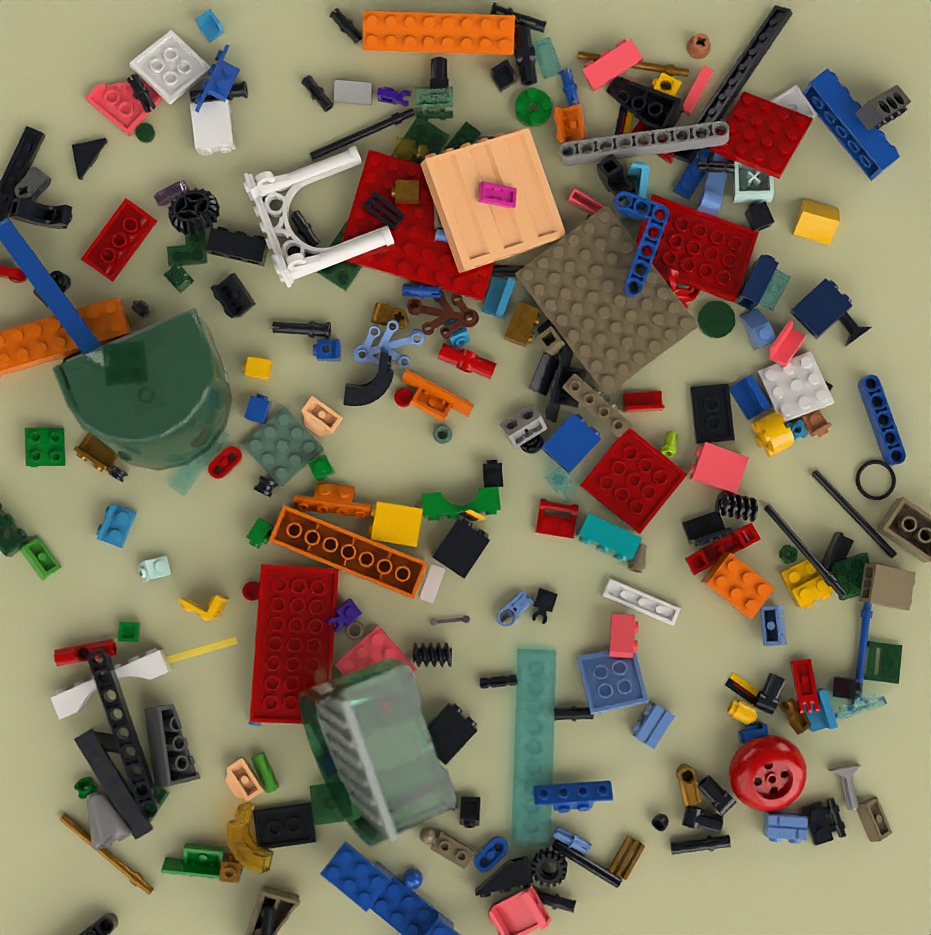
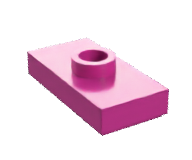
M481 182L479 183L478 202L515 208L517 188Z

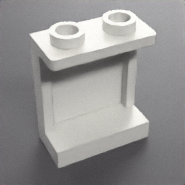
M222 100L205 102L202 104L199 113L195 111L197 104H190L194 143L198 154L207 156L211 155L212 152L229 153L231 150H235L230 116L231 106L228 100L225 102Z

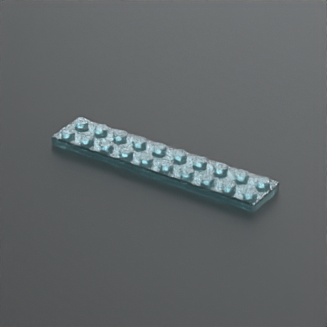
M517 649L518 683L516 685L511 846L550 847L552 805L535 806L533 786L552 784L556 650Z

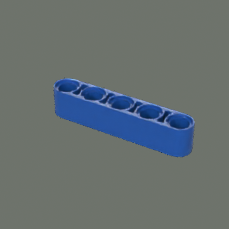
M868 375L860 379L858 389L883 460L890 466L901 464L906 458V453L881 382L876 375ZM866 380L871 381V389L866 386ZM873 398L878 400V407L872 404ZM879 416L884 417V419H885V424H884V425H882V424L879 423V421H878ZM885 434L891 436L890 443L885 440ZM892 452H895L898 456L896 461L891 458Z

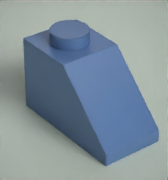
M757 308L739 316L754 350L771 344L776 340L769 321Z

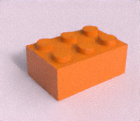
M725 551L722 552L701 580V583L743 616L751 619L775 589V587L732 553Z

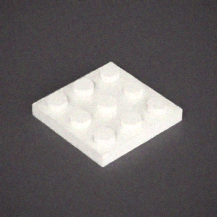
M172 30L130 62V67L169 104H172L204 78L211 68Z
M811 351L792 358L786 367L775 364L757 372L774 412L778 411L786 421L834 403Z

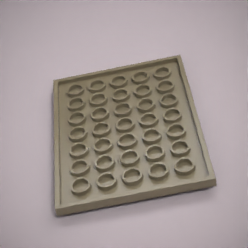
M605 205L515 273L516 277L605 395H608L699 327V324L653 264H651L643 289L639 295L629 298L624 294L623 286L638 245L608 205ZM637 265L635 266V272L643 274L644 268ZM628 284L630 292H637L638 288L635 284Z

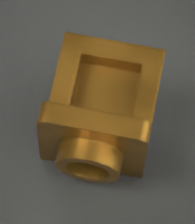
M230 853L228 856L225 855L221 861L219 880L222 882L238 883L240 881V871L244 865V857H239V854Z

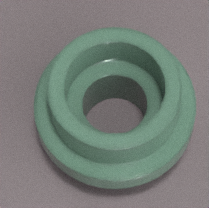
M439 425L434 429L433 437L436 442L446 444L452 438V430L447 425ZM441 431L446 432L445 438L439 436Z

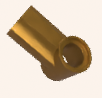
M680 765L677 768L676 775L679 779L684 806L697 805L701 803L696 780L697 774L689 765ZM689 770L691 772L690 777L683 779V772Z

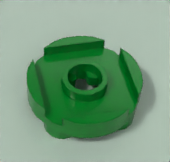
M531 87L517 97L515 114L521 124L527 127L542 126L551 116L552 102L549 96L542 90ZM536 104L538 111H529V105Z

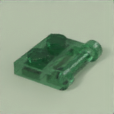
M868 641L866 674H864V680L899 684L903 645ZM881 648L878 675H874L876 650Z

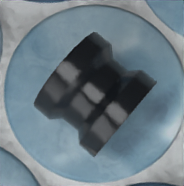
M260 475L259 483L253 489L271 498V491L273 488H276L277 483Z

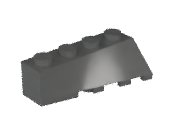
M174 704L145 708L155 787H169L201 779L199 772H196L193 765L195 764L194 758L189 754L187 739L183 737L181 732L182 725Z

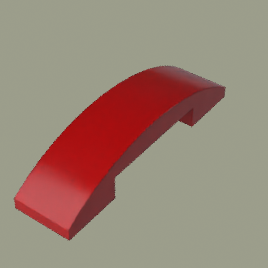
M751 522L731 532L727 537L714 541L684 559L693 575H696L711 567L723 551L734 554L761 540Z

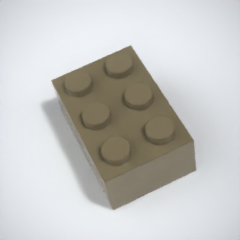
M897 498L876 530L922 562H931V515L906 498Z

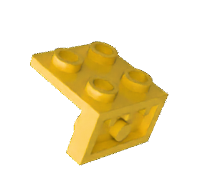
M216 595L215 598L211 597L207 608L188 598H179L177 602L181 603L180 607L186 611H196L201 619L212 621L219 619L229 598L224 595Z

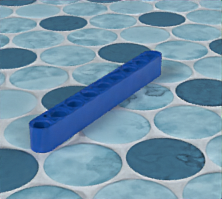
M6 217L0 221V241L83 355L86 357L102 346L10 219Z

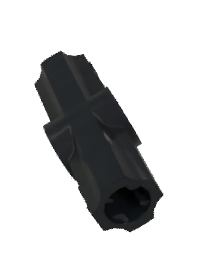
M524 25L514 30L516 64L519 66L521 85L531 86L537 83L535 48L532 46L530 27Z

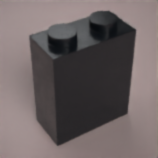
M465 518L462 521L460 519L456 521L432 557L464 579L490 541L487 538L489 535L481 529L476 531L472 528L473 524Z
M448 703L417 736V739L445 766L478 731L475 727L477 723L469 716L466 719L461 714L463 710L456 703L453 705Z

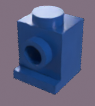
M339 339L317 340V344H313V356H316L318 361L341 362V341ZM328 346L330 350L329 352H323V348Z
M763 722L759 723V727H757V724L746 725V729L738 731L739 742L743 744L753 738L755 740L768 735L767 724Z

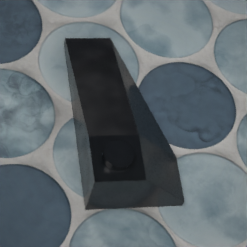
M619 76L611 81L606 90L613 99L645 126L654 130L676 126L684 111L680 98Z

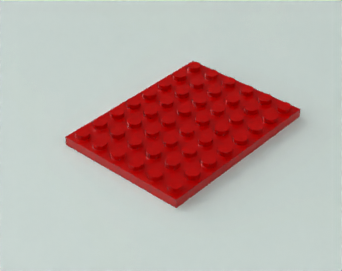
M369 149L341 243L386 226L363 208L374 192L401 211L405 217L394 231L389 228L394 244L381 246L345 261L417 283H423L427 286H441V290L461 294L462 296L483 302L494 262L459 273L449 243L435 240L437 229H434V201L421 165ZM396 180L419 181L418 204H395V198L391 196L392 186H396ZM377 199L374 200L384 209L390 212L393 216H395L397 219L399 218V216L393 213L390 209L384 206ZM372 204L370 205V207H371L373 210H375L377 213H379L382 217H384L386 220H388L391 224H394V223H395L393 220H391L389 217H387L384 213H382L380 210H378L375 206H373Z

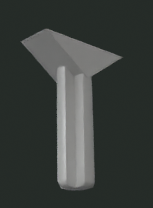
M860 764L828 769L841 777L848 810L858 809L852 775L862 766Z

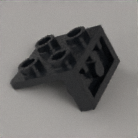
M715 511L682 522L688 543L695 544V547L710 543V538L718 540L727 537V532L732 531L731 527L725 528L720 512L715 513Z

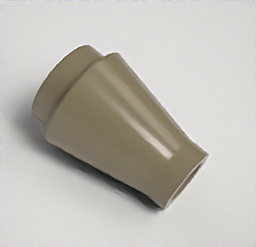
M639 544L633 559L627 562L628 570L642 573L643 569L646 568V545Z

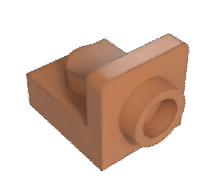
M819 409L800 417L805 422L804 426L811 437L818 435V437L823 436L829 432L827 428L832 426L830 422H826Z

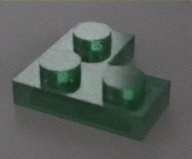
M204 230L200 232V235L194 233L193 236L189 233L185 235L186 245L167 247L169 267L208 264Z

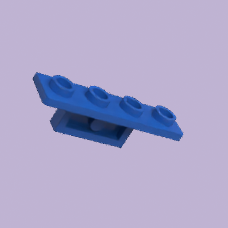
M227 44L223 51L219 49L215 58L218 62L216 65L212 64L208 73L211 77L210 79L206 78L201 87L204 90L203 94L198 93L194 103L197 104L195 111L198 113L207 94L225 102L240 71L239 68L223 61L229 49Z
M610 780L533 786L534 805H553V810L559 813H566L576 809L584 812L593 808V802L613 801Z

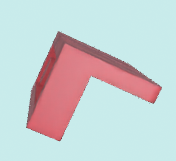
M792 320L788 321L770 347L769 359L784 367L789 364L806 339L805 334L793 329Z

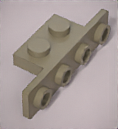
M573 374L563 385L565 391L618 438L631 426V423L615 409L617 407L615 403L610 399L604 400L601 397L603 393L596 386L591 388L577 374Z

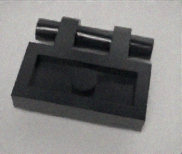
M834 798L826 799L828 807L823 808L820 801L801 807L803 814L808 817V829L815 846L834 840L831 833L837 831L839 838L846 836L844 830L846 827L844 821H841L840 809L838 804L835 803ZM826 815H832L833 824H828Z

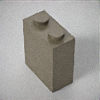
M865 563L859 601L909 611L912 603L916 572Z

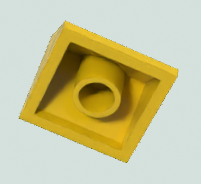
M802 199L793 235L829 245L840 222L839 208Z

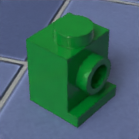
M258 518L246 537L250 540L249 544L257 549L263 543L267 544L271 536L270 532L273 531L274 526Z

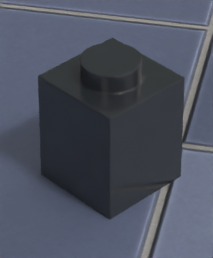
M757 201L750 204L744 213L751 229L757 232L770 227L775 222L766 201L762 203Z

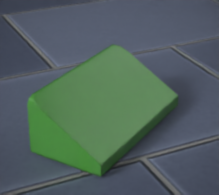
M40 537L22 546L20 551L42 581L61 568Z
M265 752L253 756L251 760L265 792L276 791L279 788V784Z

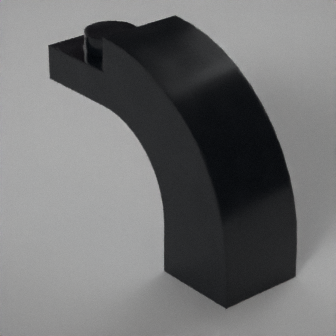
M19 197L12 199L8 217L37 226L67 229L73 215L71 213L72 207L66 204L49 206Z
M380 350L378 372L373 380L362 385L346 383L343 405L363 406L378 400L384 395L394 375V370L387 369V367H391L392 356L388 355V350Z

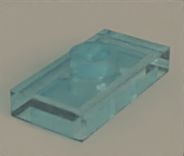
M776 269L759 304L773 311L791 277Z

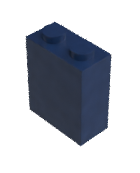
M761 255L753 263L734 303L750 311L759 304L779 264L775 261V258L770 255Z
M826 278L790 312L816 340L853 306L851 304L852 300L845 293L842 295L837 290L838 286L832 280L828 281Z

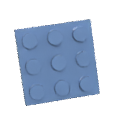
M609 650L577 657L591 715L648 703L636 652L633 653V658L609 657Z

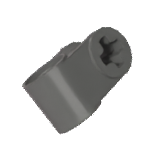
M32 167L20 183L16 185L15 194L18 198L21 197L35 202L43 191L49 187L51 178L37 167Z

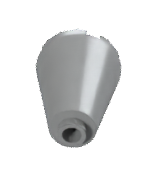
M98 791L89 796L87 808L91 844L94 850L111 846L113 842L117 840L120 842L131 835L129 828L106 793Z

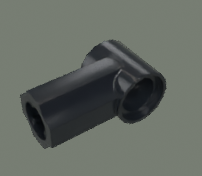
M435 57L431 59L430 96H449L446 58Z
M769 673L762 691H759L756 695L753 706L772 715L778 706V697L786 680L773 673Z
M710 775L700 781L698 785L699 790L707 796L711 804L722 816L737 803Z
M686 806L682 825L693 829L702 828L720 833L723 826V816L703 811V809L695 806Z

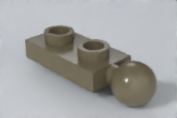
M429 827L423 828L420 832L422 842L433 843L432 851L463 869L466 868L475 852L440 831L438 836Z

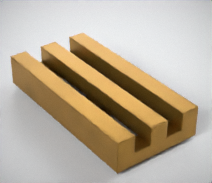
M627 835L610 865L609 871L627 880L645 845ZM631 841L632 845L629 851L627 852L624 860L622 861L618 870L615 869L625 849ZM636 846H639L627 869L622 873Z

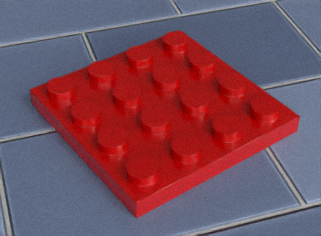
M743 91L726 120V123L729 125L728 142L721 146L710 147V151L780 179L811 126L813 118ZM721 131L718 133V135L724 134V132Z
M629 427L610 447L581 483L580 487L640 534L688 474Z

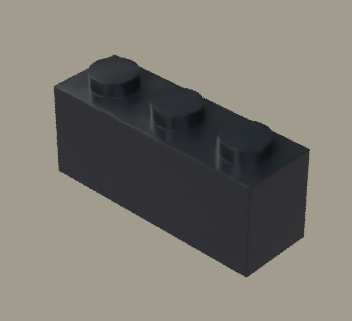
M218 226L217 229L211 228L206 250L212 255L264 266L268 246L265 237L259 235L250 237L245 232L236 231L233 233L229 232L227 228Z

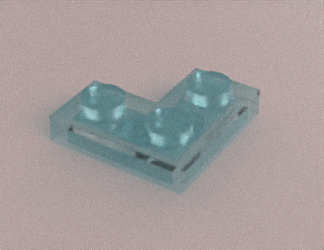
M876 695L866 698L861 697L854 700L855 704L851 706L848 703L838 707L839 711L835 712L834 715L836 721L842 720L861 712L873 710L887 704L884 696L877 698Z

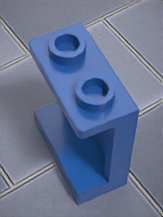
M574 413L542 446V450L568 474L601 440L599 437L600 433L593 427L589 428L585 424L586 420L581 415H575Z

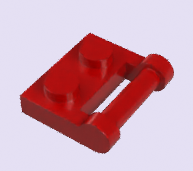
M541 499L535 533L574 539L579 505H566ZM545 509L571 513V517L569 519L545 515L544 513Z

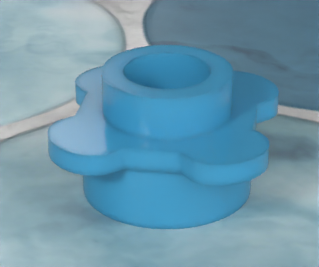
M803 420L786 424V428L790 427L794 440L807 436Z

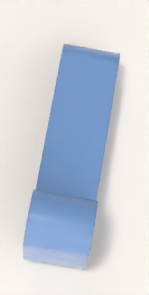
M713 153L711 161L732 162L731 159ZM725 171L723 173L707 172L697 211L713 216L718 213L723 200L722 193L728 173H725Z

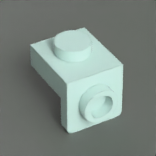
M167 556L139 563L138 573L143 582L171 575Z

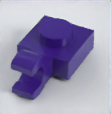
M390 87L378 88V101L409 106V101L403 100V97H411L410 91L403 90L397 93V91Z

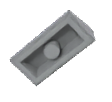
M335 79L334 102L371 105L373 85L371 82Z

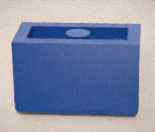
M752 374L729 387L731 394L747 420L771 408Z

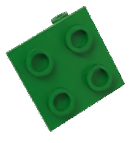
M25 428L26 466H65L64 428Z

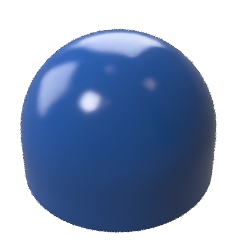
M410 868L404 873L403 882L407 888L416 889L422 884L423 876L418 869Z

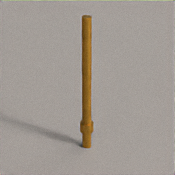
M578 51L577 59L593 60L596 62L601 58L600 54ZM641 61L631 67L663 72L669 76L688 77L689 69L677 68L671 64L665 66Z
M63 814L59 820L92 847L91 835L66 814ZM108 849L96 850L126 875L135 887L139 886L148 895L152 893L154 888L143 880L144 877L141 874L131 870Z

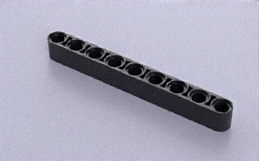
M98 648L90 652L88 663L139 812L144 818H152L160 809V800L110 654L106 649ZM96 653L102 654L103 661L101 663L95 660ZM103 671L109 674L108 681H104L101 678ZM109 690L115 692V700H111L108 697L107 693ZM115 709H119L122 712V718L115 717ZM121 728H126L128 730V737H123L121 735ZM127 747L134 748L135 755H129L126 750ZM133 766H139L142 770L141 774L134 773ZM140 784H144L147 786V793H143L140 791ZM146 803L153 804L154 811H148Z

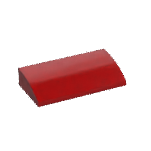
M125 198L81 260L114 282L157 223V220Z

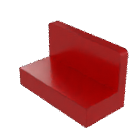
M662 391L623 393L624 413L664 410L665 405H662Z

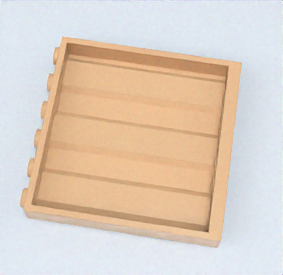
M519 127L507 135L504 132L499 133L490 140L487 137L482 138L473 145L465 143L460 146V149L456 150L448 148L442 151L443 154L436 155V153L425 156V160L420 164L459 273L557 242L566 235L529 128L522 130ZM487 182L517 188L516 207L506 208L478 202L479 183Z

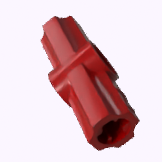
M443 343L437 358L455 365L456 368L464 372H473L488 379H491L497 364L479 357L478 354L472 351L461 350Z
M114 639L56 649L54 650V660L57 667L86 662L88 657L82 656V649L84 647L89 650V654L95 649L104 648L109 652L110 656H115L117 650ZM95 654V659L103 658L102 654Z

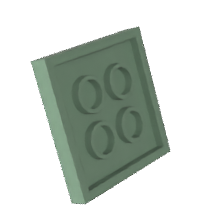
M283 407L243 444L245 449L281 488L324 449L286 407Z

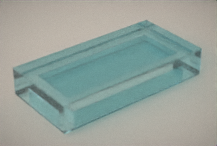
M548 37L533 42L532 46L535 48V54L544 79L559 75L562 69L551 38Z

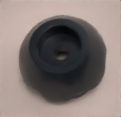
M538 434L520 445V447L528 454H535L542 449L544 440Z

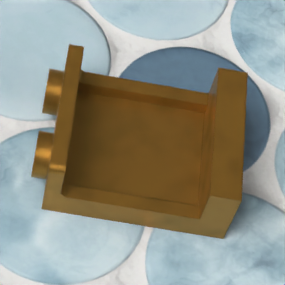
M91 427L78 447L75 446L73 449L78 452L76 456L84 461L89 459L93 462L92 466L100 472L103 470L109 471L120 456V454L104 445L93 427Z

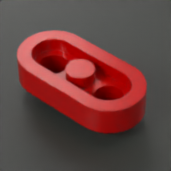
M234 446L224 449L209 464L208 472L210 476L215 479L224 478L241 462L242 452ZM232 453L236 454L234 460L230 459V454ZM218 466L222 467V471L220 473L216 472V468Z

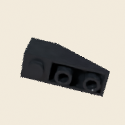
M523 856L507 860L475 889V895H480L481 898L491 896L492 892L496 891L506 893L511 891L513 887L518 886L519 889L529 887L530 883H533L528 857Z

